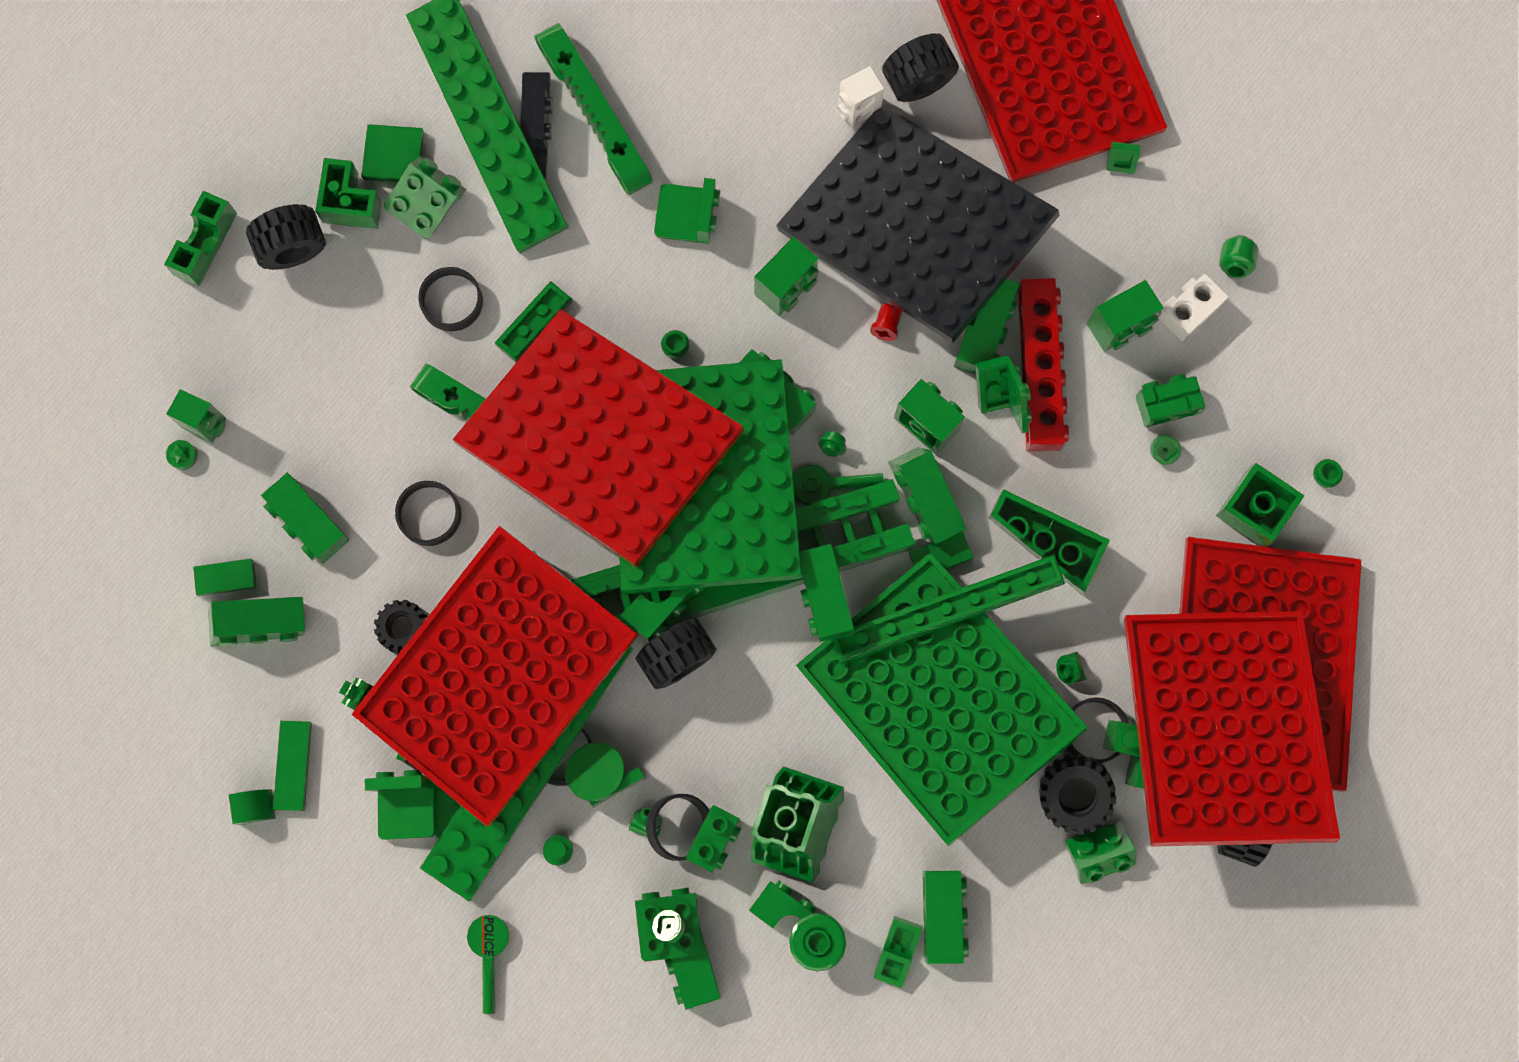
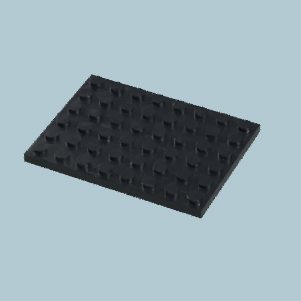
M882 104L881 108L872 113L776 226L779 232L790 239L794 236L813 254L953 344L1060 214L1059 209Z

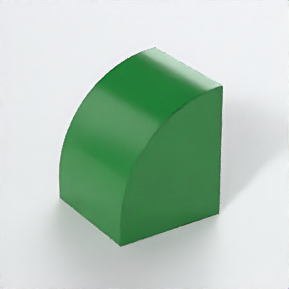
M272 789L228 794L232 824L246 825L276 819L275 810H273Z

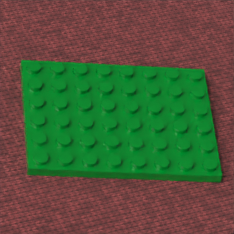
M782 359L656 370L742 425L744 431L640 564L634 567L619 556L622 594L801 579Z
M929 553L851 618L853 627L962 587L938 560ZM985 613L842 665L839 663L832 639L826 640L796 665L948 847L1088 730L1085 723Z

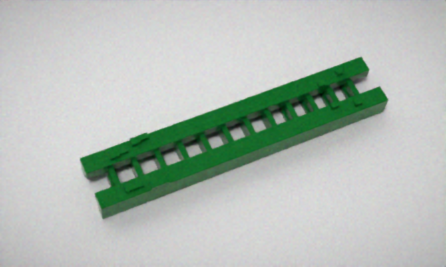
M893 479L795 509L797 534L812 530L818 547L827 545L821 526L837 521L840 522L846 543L832 547L839 573L913 550L915 546L909 524L885 531L881 516L876 511V509L899 502L900 498ZM867 513L874 535L855 540L848 518ZM620 565L570 580L603 607L601 596L614 591L618 592L623 611L633 602L631 594H622ZM803 578L706 587L697 597L693 594L686 602L688 607L679 618L673 616L666 625L669 627L685 620L701 617L804 584ZM660 591L648 592L651 602H663ZM622 614L616 615L619 620L626 624L621 618Z

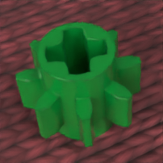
M357 677L353 683L345 680L338 692L345 696L341 703L355 710L373 686Z

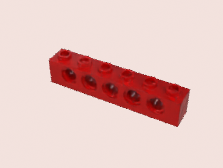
M1055 278L1021 279L1018 286L1022 381L1027 383L1031 399L1027 401L1032 421L1028 423V432L1025 433L1026 451H1061L1065 442L1069 441V427L1064 425L1063 414H1067V398L1062 397V387L1066 384L1065 369H1061L1060 359L1064 358V343L1059 342V332H1062L1063 319L1062 315L1057 314V305L1061 303V289L1056 288ZM1038 305L1043 306L1047 310V314H1038L1034 307ZM1039 332L1044 333L1048 336L1049 341L1041 342L1036 338L1035 334ZM1046 360L1050 364V369H1041L1037 361ZM1046 387L1050 389L1052 396L1043 397L1039 393L1038 388ZM1043 414L1051 416L1054 424H1043L1040 416Z

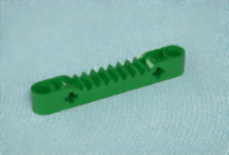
M560 23L534 35L535 41L554 75L560 81L565 82L566 88L570 89L572 98L576 100V105L581 107L582 115L586 116L588 125H591L593 133L597 134L598 141L602 143L603 150L607 154L608 164L625 193L629 196L653 183L648 168Z
M425 363L410 385L412 391L451 415L460 414L463 419H470L486 399ZM450 395L453 397L457 395L459 397L457 400L451 399L449 401L448 399Z

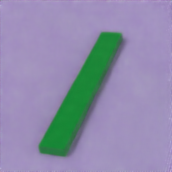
M1051 555L854 627L853 634L834 638L832 642L839 663L842 665L1064 585L1065 581L1055 555Z

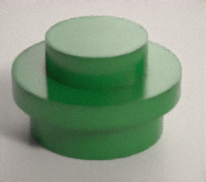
M679 330L667 332L661 340L662 351L670 358L677 359L683 357L689 350L687 335Z
M826 432L824 436L820 437L818 442L822 452L830 457L843 455L847 449L845 437L837 432Z
M1325 459L1316 464L1313 470V477L1318 485L1324 488H1332L1341 482L1343 471L1336 461Z
M556 835L550 837L543 846L544 858L548 863L555 866L566 864L573 855L572 843L564 836Z

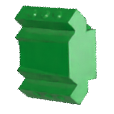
M783 766L775 775L772 786L767 785L751 832V835L754 836L751 846V862L813 883L820 874V861L826 855L832 829L838 820V807L844 801V787Z

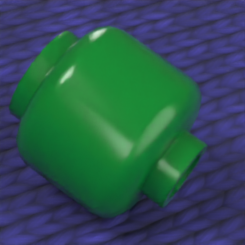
M1243 235L1227 239L1222 244L1219 260L1221 270L1227 276L1235 279H1241L1250 275L1256 268L1259 251L1257 244L1252 239Z

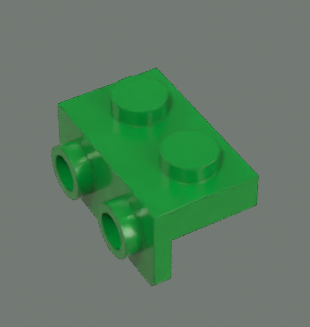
M713 805L686 859L711 873L714 872L715 868L721 870L729 855L724 852L728 842L735 843L742 829L741 826L737 825L740 818Z
M1121 821L1065 841L1068 853L1077 869L1080 884L1097 882L1104 876L1115 872H1125L1136 865V849Z

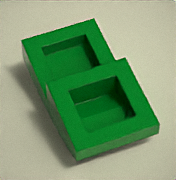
M894 916L873 978L899 988L903 987L923 926Z

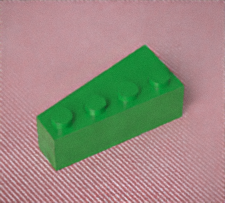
M1005 489L1000 492L988 517L1038 560L1055 555L1064 581L1080 594L1086 592L1110 541Z

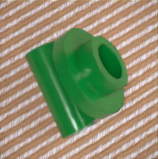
M1078 652L1063 655L1058 659L1056 671L1062 682L1072 684L1087 680Z
M646 807L634 812L629 831L647 837L646 821L651 808ZM659 814L656 820L657 837L659 836L661 830L660 827L663 822V819Z

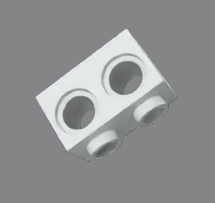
M870 66L840 82L837 110L844 121L848 120L852 127L867 120L874 111L882 106L884 88Z
M1205 273L1198 280L1194 277L1191 278L1181 288L1184 291L1183 294L1178 298L1173 295L1162 305L1164 311L1159 320L1181 342H1184L1222 307L1229 298ZM1196 293H1203L1207 297V301H1200L1196 297ZM1175 311H1183L1187 315V320L1179 319Z

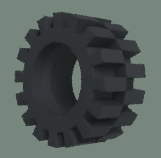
M394 600L391 605L385 604V609L383 611L379 610L377 613L379 615L378 620H374L376 625L374 633L378 637L377 640L383 647L395 654L401 652L428 617L418 605L408 600ZM402 616L410 618L413 622L411 634L405 638L395 637L391 630L394 620Z

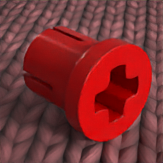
M882 304L876 322L871 325L870 333L881 340L895 341L899 334L897 328L902 311L897 307L894 309L892 304Z

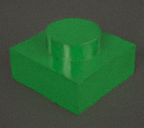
M1112 142L1107 160V171L1134 174L1140 155V145Z

